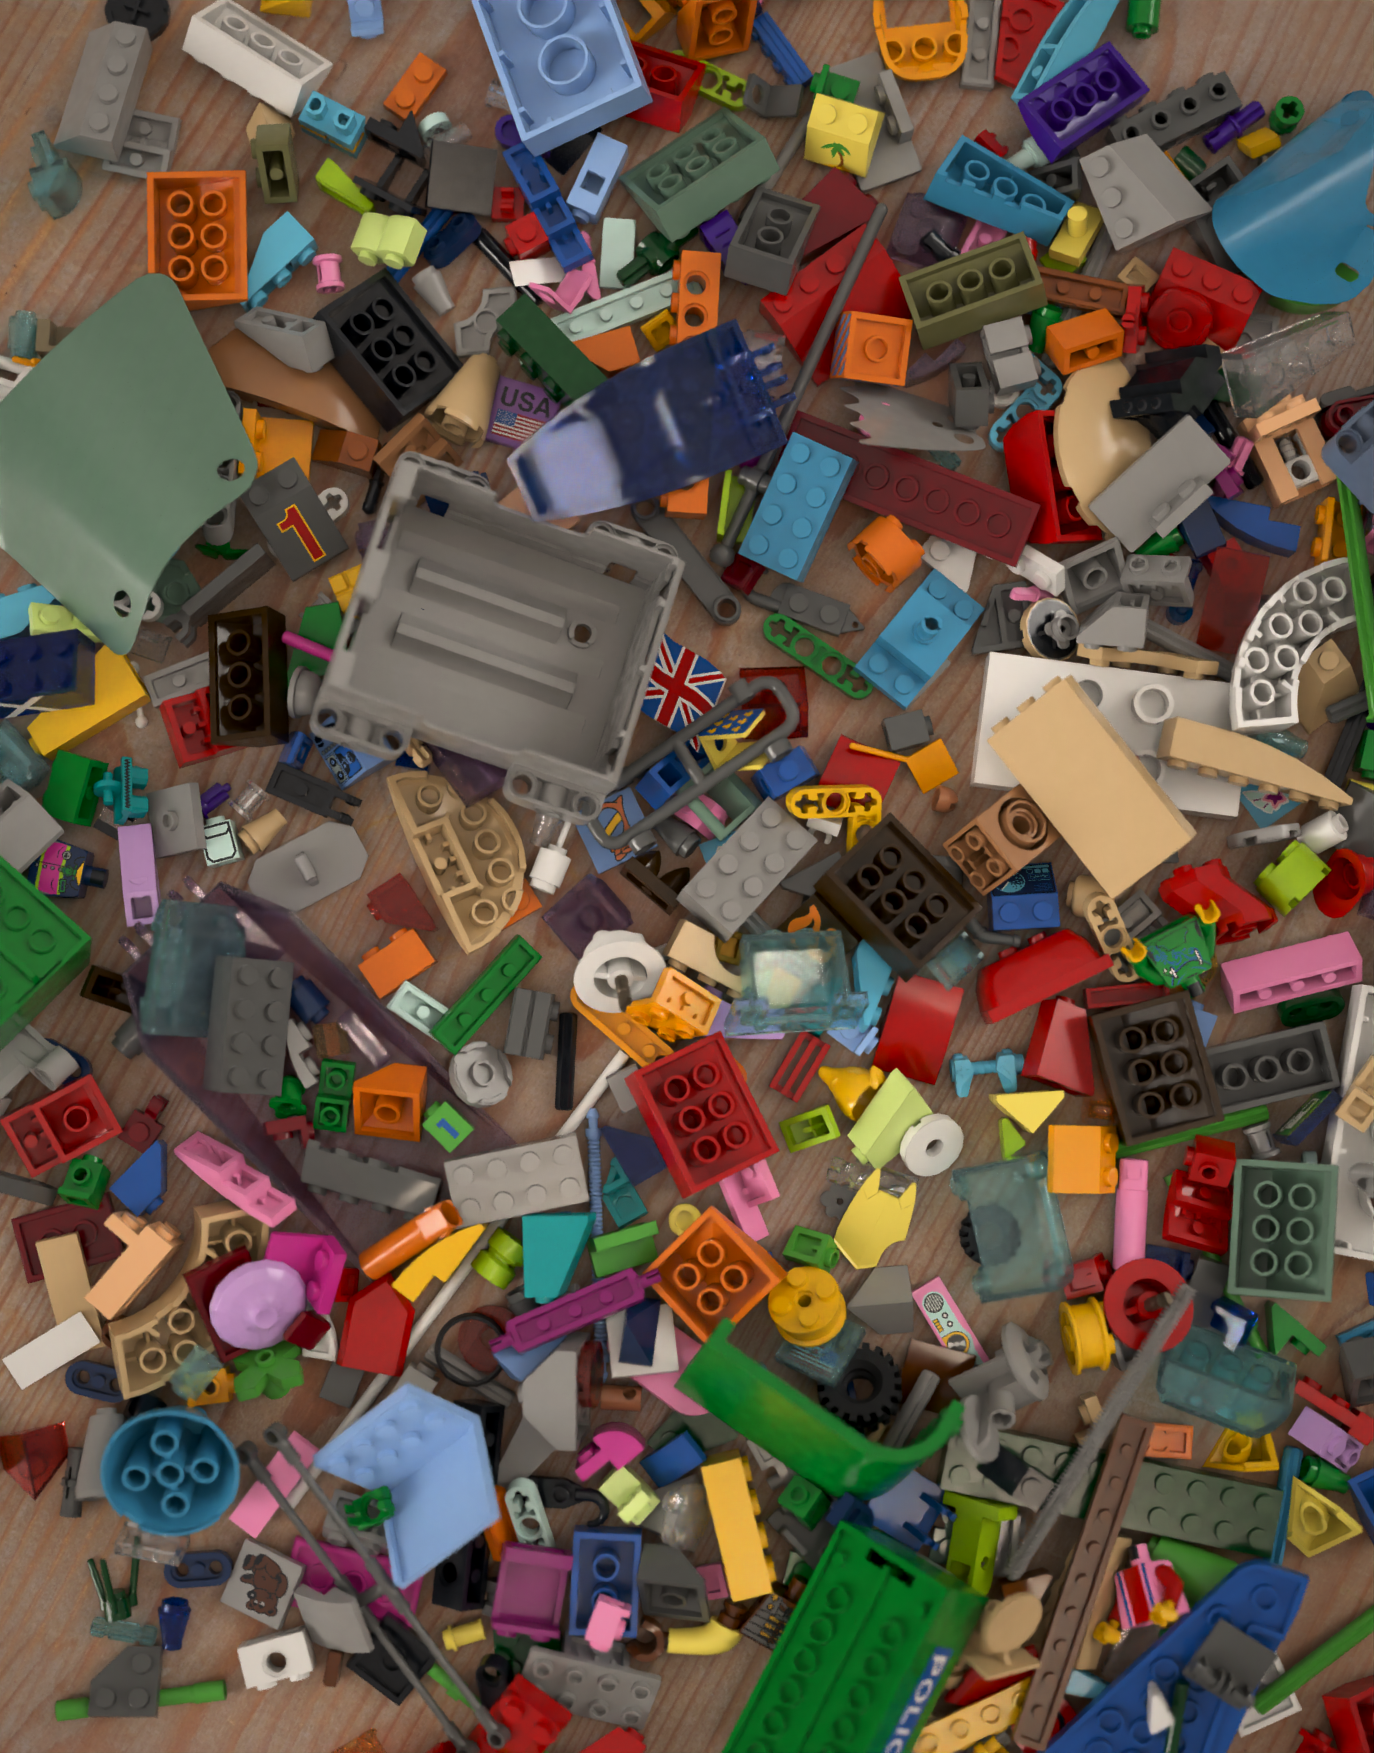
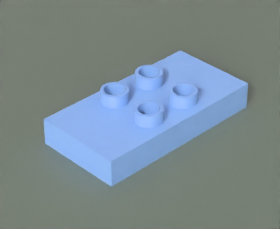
M471 0L520 138L534 157L653 102L616 0Z

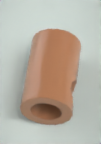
M602 1384L600 1410L641 1412L642 1386Z

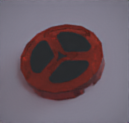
M586 1340L585 1345L580 1350L577 1369L578 1383L583 1384V1392H579L577 1395L581 1407L595 1409L599 1404L603 1387L604 1355L602 1343L599 1340Z

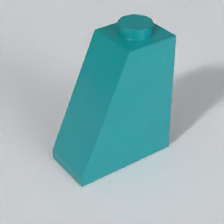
M596 1212L531 1213L522 1216L524 1298L535 1297V1303H550L555 1301V1297H559L567 1292L596 1221Z

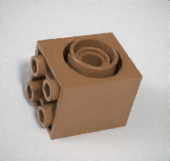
M1020 783L942 845L970 879L972 885L984 897L1018 872L1062 835Z

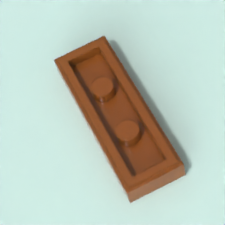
M1037 266L1044 283L1048 303L1085 312H1093L1106 307L1113 317L1120 319L1125 314L1128 286L1131 284Z

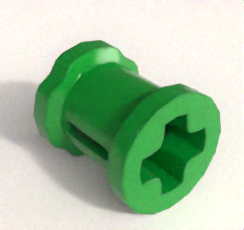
M1294 96L1281 98L1268 118L1270 129L1278 135L1290 134L1304 115L1303 103ZM1288 113L1290 117L1286 119L1282 115Z

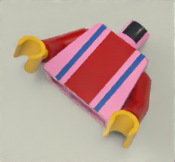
M1146 1543L1128 1547L1127 1551L1131 1567L1115 1574L1116 1597L1115 1604L1107 1618L1109 1624L1104 1621L1100 1622L1093 1632V1637L1102 1644H1107L1108 1642L1111 1644L1118 1643L1121 1639V1633L1117 1630L1118 1628L1125 1630L1147 1627L1153 1624L1166 1627L1168 1621L1174 1622L1178 1616L1190 1612L1183 1593V1580L1175 1572L1169 1560L1151 1561Z

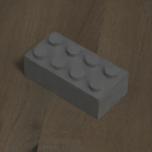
M216 955L202 1089L224 1093L281 1096L294 962Z
M1315 1021L1205 1048L1223 1114L1341 1086L1325 1021Z

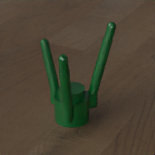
M136 1535L134 1540L128 1594L125 1593L124 1588L113 1589L104 1558L99 1561L104 1587L94 1560L89 1559L87 1561L99 1597L100 1608L104 1610L106 1622H117L130 1618L132 1616L131 1607L138 1605L136 1590L141 1552L140 1535Z

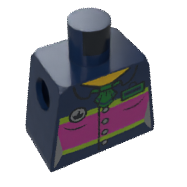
M57 839L30 865L27 880L47 898L84 899L88 886L102 889L106 887L109 870L92 866L94 853Z

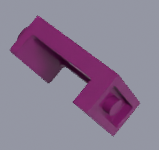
M503 1541L490 1616L491 1627L497 1630L496 1633L498 1635L516 1637L517 1633L529 1634L530 1639L540 1642H550V1638H559V1622L567 1575L573 1563L571 1551L561 1548Z

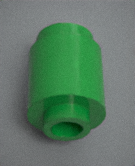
M1128 0L1126 31L1131 33L1132 37L1148 39L1152 34L1158 32L1161 0Z

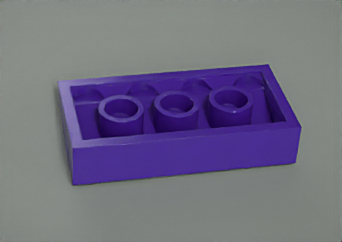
M1108 41L1021 98L1017 104L1032 137L1052 164L1110 125L1115 119L1138 106L1150 89L1110 41Z

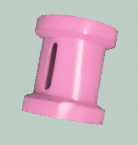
M329 253L313 257V265L317 266L319 284L316 285L317 292L331 294L345 290V284L341 281L339 264L342 263V256Z

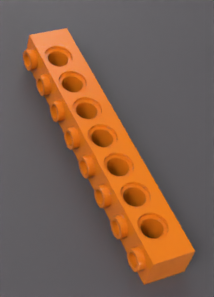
M682 250L679 260L673 261L672 280L678 281L677 293L672 292L670 312L676 313V325H670L669 345H674V358L668 357L667 377L673 379L672 390H666L665 410H671L670 423H664L663 442L669 443L668 455L662 456L661 475H667L666 488L661 487L659 506L665 508V517L704 520L707 515L721 253ZM697 282L703 287L704 291L700 294H693L687 289V284ZM689 314H695L701 319L702 324L692 327L686 323L685 317ZM688 346L695 347L699 351L700 357L689 359L684 355L683 349ZM693 379L698 385V390L694 392L684 390L681 381ZM683 411H690L696 416L697 421L691 425L685 424L680 420L679 414ZM682 443L690 444L694 448L695 454L691 457H683L678 452L677 446ZM679 476H687L692 480L693 487L689 490H682L677 486L675 479Z

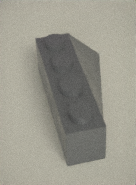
M308 1139L300 1179L302 1183L308 1185L306 1191L326 1196L327 1190L340 1194V1201L358 1205L359 1200L372 1203V1210L389 1215L391 1209L404 1212L403 1219L409 1221L417 1215L424 1213L427 1207L436 1205L443 1183L440 1178L400 1166L391 1167L386 1162L370 1157L360 1158L356 1154L337 1147L325 1148L320 1146V1142Z

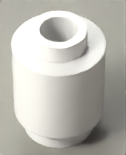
M1329 810L1303 824L1300 830L1301 835L1297 837V841L1300 844L1303 842L1311 851L1319 854L1346 840V831L1349 830L1346 819L1340 813L1336 814L1334 811Z

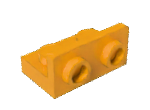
M1328 496L1321 502V505H1317L1315 510L1314 524H1318L1317 537H1313L1310 548V555L1315 557L1314 566L1333 559L1347 557L1340 502L1335 501V497Z

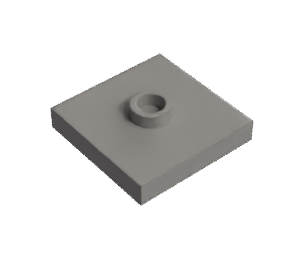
M198 782L186 783L146 793L149 802L148 812L149 820L152 824L156 858H166L206 848Z

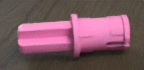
M1237 436L1230 449L1237 458L1231 461L1227 467L1231 468L1234 466L1239 474L1243 476L1245 472L1242 469L1254 442L1244 436ZM1216 480L1212 488L1214 493L1211 496L1228 499Z

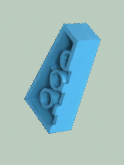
M964 135L960 137L936 172L923 200L1013 234L1024 231L1026 237L1032 238L1037 243L1047 247L1074 203V200Z

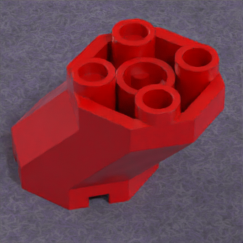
M1219 858L1209 860L1196 868H1193L1191 864L1178 867L1172 871L1174 877L1163 880L1158 888L1162 901L1183 916L1187 913L1196 915L1198 920L1199 916L1194 909L1195 905L1200 904L1205 911L1210 907L1209 901L1213 900L1220 910V917L1216 921L1217 946L1250 938L1249 933L1257 929L1260 934L1278 922L1274 909L1232 880L1227 866H1224Z

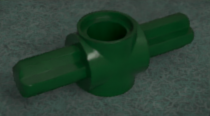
M697 226L686 237L677 239L674 242H671L658 231L648 234L636 248L637 257L617 272L616 276L619 282L629 288L648 273L651 275L657 274L658 276L666 273L673 267V261L679 259V249L698 235L699 230Z

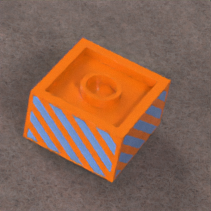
M857 311L841 312L836 323L830 378L888 387L905 386L913 320Z

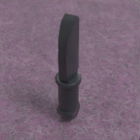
M378 465L373 479H369L370 484L362 506V510L367 515L375 513L381 489L384 487L382 481L385 473Z

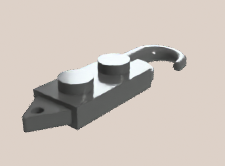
M767 568L763 572L765 575L769 573ZM792 583L778 585L770 597L757 593L753 589L748 596L743 594L744 598L755 606L777 614H783L795 622L835 637H839L840 634L864 630V626L849 609V604ZM857 623L858 627L854 628L852 624Z

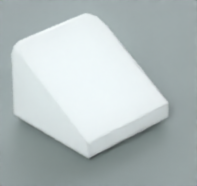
M1152 1680L1148 1682L1147 1723L1150 1734H1155L1172 1725L1174 1719L1167 1701L1156 1682Z

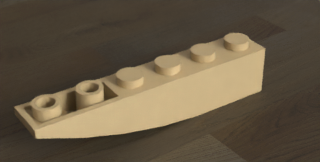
M1181 717L1164 720L1156 759L1167 761V767L1177 770H1187V767L1197 769V775L1206 778L1216 779L1218 775L1227 777L1229 784L1247 787L1249 783L1259 786V792L1271 795H1278V792L1289 794V800L1300 803H1308V800L1319 802L1318 807L1325 810L1338 811L1339 807L1352 805L1353 798L1326 777L1301 761L1268 744L1236 732Z

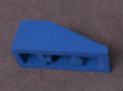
M723 739L715 740L716 748L719 751L723 747ZM688 741L685 743L701 769L710 762L702 744L697 752ZM673 751L652 767L635 786V789L657 810L677 795L676 792L691 777Z

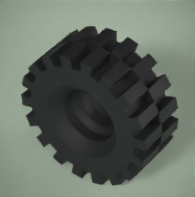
M853 1342L849 1350L845 1352L835 1349V1354L844 1358L831 1380L819 1375V1379H817L819 1404L822 1405L825 1411L848 1427L857 1428L858 1434H864L865 1427H870L871 1432L878 1431V1424L881 1422L884 1426L890 1423V1415L896 1416L899 1411L898 1404H901L902 1401L900 1370L897 1364L894 1365L893 1357L889 1353L883 1356V1349L877 1345L874 1351L870 1350V1344L862 1342V1348H855V1342ZM855 1379H865L872 1384L873 1392L866 1399L855 1400L846 1391L848 1384Z

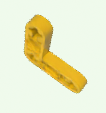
M865 784L798 786L788 792L785 800L789 812L798 818L847 817L846 853L859 842L856 838V832L861 825L868 824L872 830L881 821V795L876 789ZM832 793H839L841 804L834 810H828L826 806L828 796ZM865 793L872 798L871 802H866L865 808L857 802H850V797L853 799H863ZM803 795L809 800H817L818 806L815 804H804L801 810L795 803L801 800Z

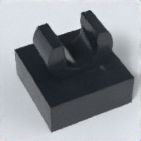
M153 1391L130 1398L123 1414L130 1420L137 1415L152 1411L155 1407L166 1408L167 1404L160 1397H157Z

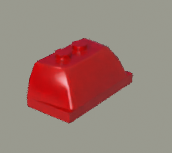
M1036 410L1026 414L1015 422L1004 436L1003 447L1010 493L1042 506L1028 542L1066 544L1093 543L1103 540L1101 529L1097 525L1089 526L1075 507L1079 501L1073 489L1063 485L1054 450L1053 426L1055 410Z
M1069 928L1061 929L1047 936L1044 930L1028 938L1029 945L1020 950L1011 946L997 953L999 960L980 968L977 972L975 991L979 1011L985 1024H994L1114 966L1109 953L1099 955L1084 936Z

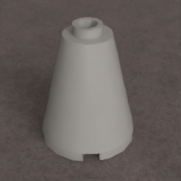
M117 1408L96 1409V1415L89 1418L74 1491L75 1501L107 1499L101 1483L102 1457L113 1434L126 1423L124 1414H117Z

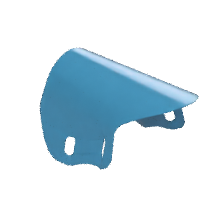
M1358 90L1344 96L1215 201L1212 209V221L1221 245L1235 265L1266 293L1274 297L1309 304H1338L1356 297L1372 281L1374 277V230L1366 225L1374 227V214L1366 207V196L1374 168L1373 95L1368 91ZM1339 263H1345L1359 272L1358 279L1348 282L1338 276L1335 269Z

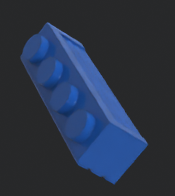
M766 11L754 19L751 38L755 42L758 41L762 46V53L766 58L770 57L775 71L778 74L781 73L785 78V84H801L804 88L809 86L812 82L813 74L769 13Z

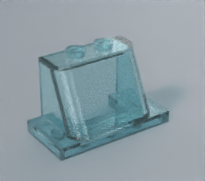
M804 928L792 933L769 930L763 934L742 935L740 940L742 998H734L724 1022L725 1036L856 1029L869 1005L867 991L851 992L841 930L814 931L811 928Z

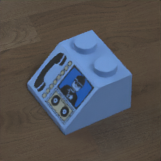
M331 715L320 725L325 728H331L335 726V719ZM313 732L309 734L342 791L395 761L384 760L367 753L348 749L340 744L322 739ZM385 736L383 738L384 745L388 749L394 750L388 738Z

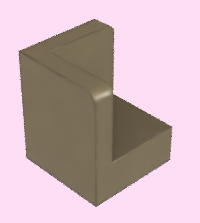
M37 319L35 351L43 358L75 328L57 327L51 319Z

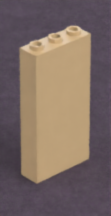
M1058 675L1043 687L1046 693L1037 701L1031 696L1017 707L1020 714L1012 721L1005 717L991 728L995 734L987 742L1113 899L1191 841L1197 832L1073 676L1069 675L1062 680Z

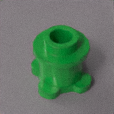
M291 1075L283 1076L281 1096L269 1099V1107L275 1110V1117L279 1119L295 1115L302 1116L307 1113V1107L302 1105V1095L306 1089L297 1077Z

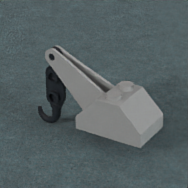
M572 1332L525 1378L523 1383L519 1384L518 1402L523 1403V1418L499 1464L497 1485L505 1487L507 1492L509 1483L513 1479L520 1477L530 1479L537 1486L544 1508L565 1509L584 1501L594 1502L599 1507L600 1514L595 1520L588 1521L587 1526L598 1527L607 1520L610 1512L609 1502L600 1491L585 1488L565 1477L531 1475L554 1450L577 1451L591 1430L590 1333ZM522 1496L524 1506L527 1496Z

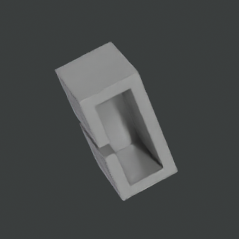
M1022 316L984 325L979 335L996 397L1034 387L1038 381V376L1041 375V366L1038 357H1032V353L1029 351L1028 345L1033 344L1032 333L1029 325L1023 324Z

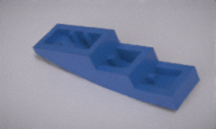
M523 142L503 151L502 155L531 212L534 211L549 239L550 248L564 273L566 274L593 260V254L578 229L576 220L564 201L560 189L541 155L534 157Z

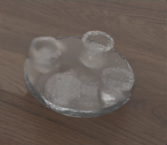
M690 1482L681 1486L676 1492H667L662 1503L665 1510L662 1540L665 1544L678 1550H686L696 1545L705 1534L711 1518L706 1488L699 1483Z

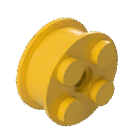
M812 1266L793 1268L787 1272L788 1275L769 1293L768 1309L770 1316L775 1322L779 1334L787 1342L805 1348L820 1346L833 1339L842 1329L847 1315L846 1302L836 1280L827 1271Z
M1088 1297L1087 1302L1069 1306L1066 1301H1063L1059 1305V1328L1068 1366L1075 1376L1080 1375L1082 1369L1099 1367L1102 1371L1108 1370L1111 1360L1110 1354L1116 1353L1113 1335L1107 1333L1105 1324L1107 1320L1104 1314L1103 1301L1098 1302L1095 1297Z

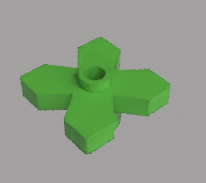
M284 1339L274 1346L267 1347V1349L250 1350L234 1358L233 1362L237 1371L242 1372L234 1378V1391L238 1401L242 1402L259 1397L261 1393L269 1399H279L285 1396L290 1391V1388L302 1385L304 1383L303 1369L300 1361L294 1360L302 1353V1347Z

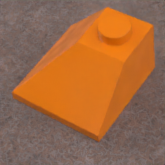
M393 1063L354 1081L355 1134L420 1142L427 1098V1067Z

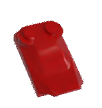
M518 1673L488 1710L497 1723L505 1725L510 1730L511 1738L502 1749L493 1748L487 1741L488 1733L480 1721L469 1733L467 1739L474 1741L478 1745L480 1753H543L550 1744L557 1740L573 1713Z

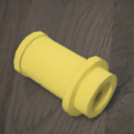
M481 1618L453 1628L452 1625H448V1629L442 1631L447 1651L453 1649L456 1652L458 1647L487 1639Z

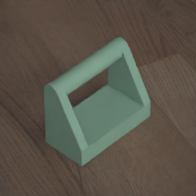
M711 762L701 769L705 776L714 771ZM733 773L707 791L713 800L733 820L727 827L716 818L699 798H696L687 806L722 841L743 824L762 802ZM692 779L686 782L676 794L679 795L694 784Z

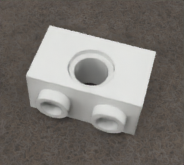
M306 1625L242 1641L237 1648L247 1689L257 1686L258 1691L266 1690L276 1686L278 1680L290 1678L291 1682L305 1679L310 1676L309 1672L313 1671L317 1664ZM274 1652L283 1654L286 1659V1665L281 1667L275 1666L270 1660V1654Z

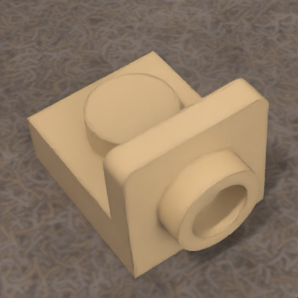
M1090 1391L1079 1396L1082 1405L1077 1408L1084 1425L1090 1424V1426L1095 1427L1093 1422L1097 1423L1095 1418L1100 1419L1097 1415L1102 1416L1099 1411H1103L1096 1394ZM1085 1429L1073 1434L1078 1444H1084L1081 1440L1086 1441L1083 1437H1089L1086 1433L1091 1434V1432Z

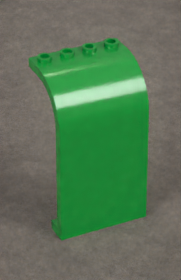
M725 1316L691 1359L673 1386L820 1490L837 1498L848 1492L862 1501L874 1499L888 1493L917 1467L920 1468L928 1457L931 1458L939 1447L943 1448L950 1437L953 1439L962 1427L964 1421L960 1419V1416L966 1408L954 1399L948 1409L945 1407L937 1419L933 1418L926 1429L923 1428L919 1431L916 1438L910 1440L906 1448L892 1449L879 1446L855 1432L725 1341L736 1325Z

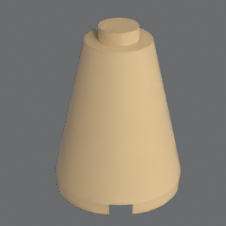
M485 353L472 355L427 407L423 416L431 420L432 426L442 438L460 446H463L465 441L473 443L471 448H479L483 445L500 376V368L497 365L496 359Z

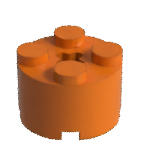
M891 514L886 518L876 517L847 545L848 551L854 548L857 555L853 558V561L861 572L876 586L881 582L888 587L884 591L888 593L893 592L922 565L921 557L925 554L923 547L916 540H910L902 531L903 526L900 521Z

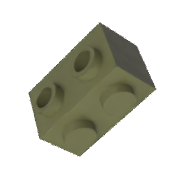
M290 123L257 125L256 138L251 139L250 142L252 158L258 161L256 182L257 187L263 190L265 204L298 202L299 175Z

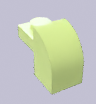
M628 1464L620 1470H617L614 1466L599 1482L598 1490L618 1508V1516L627 1524L632 1521L638 1527L661 1502L653 1489Z

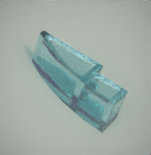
M964 931L944 946L926 965L945 989L949 991L984 959L985 955L966 931Z

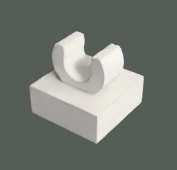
M827 806L828 810H834V808ZM844 817L810 818L806 826L809 827L808 832L814 835L816 830L826 833L824 844L828 845L833 836H838Z

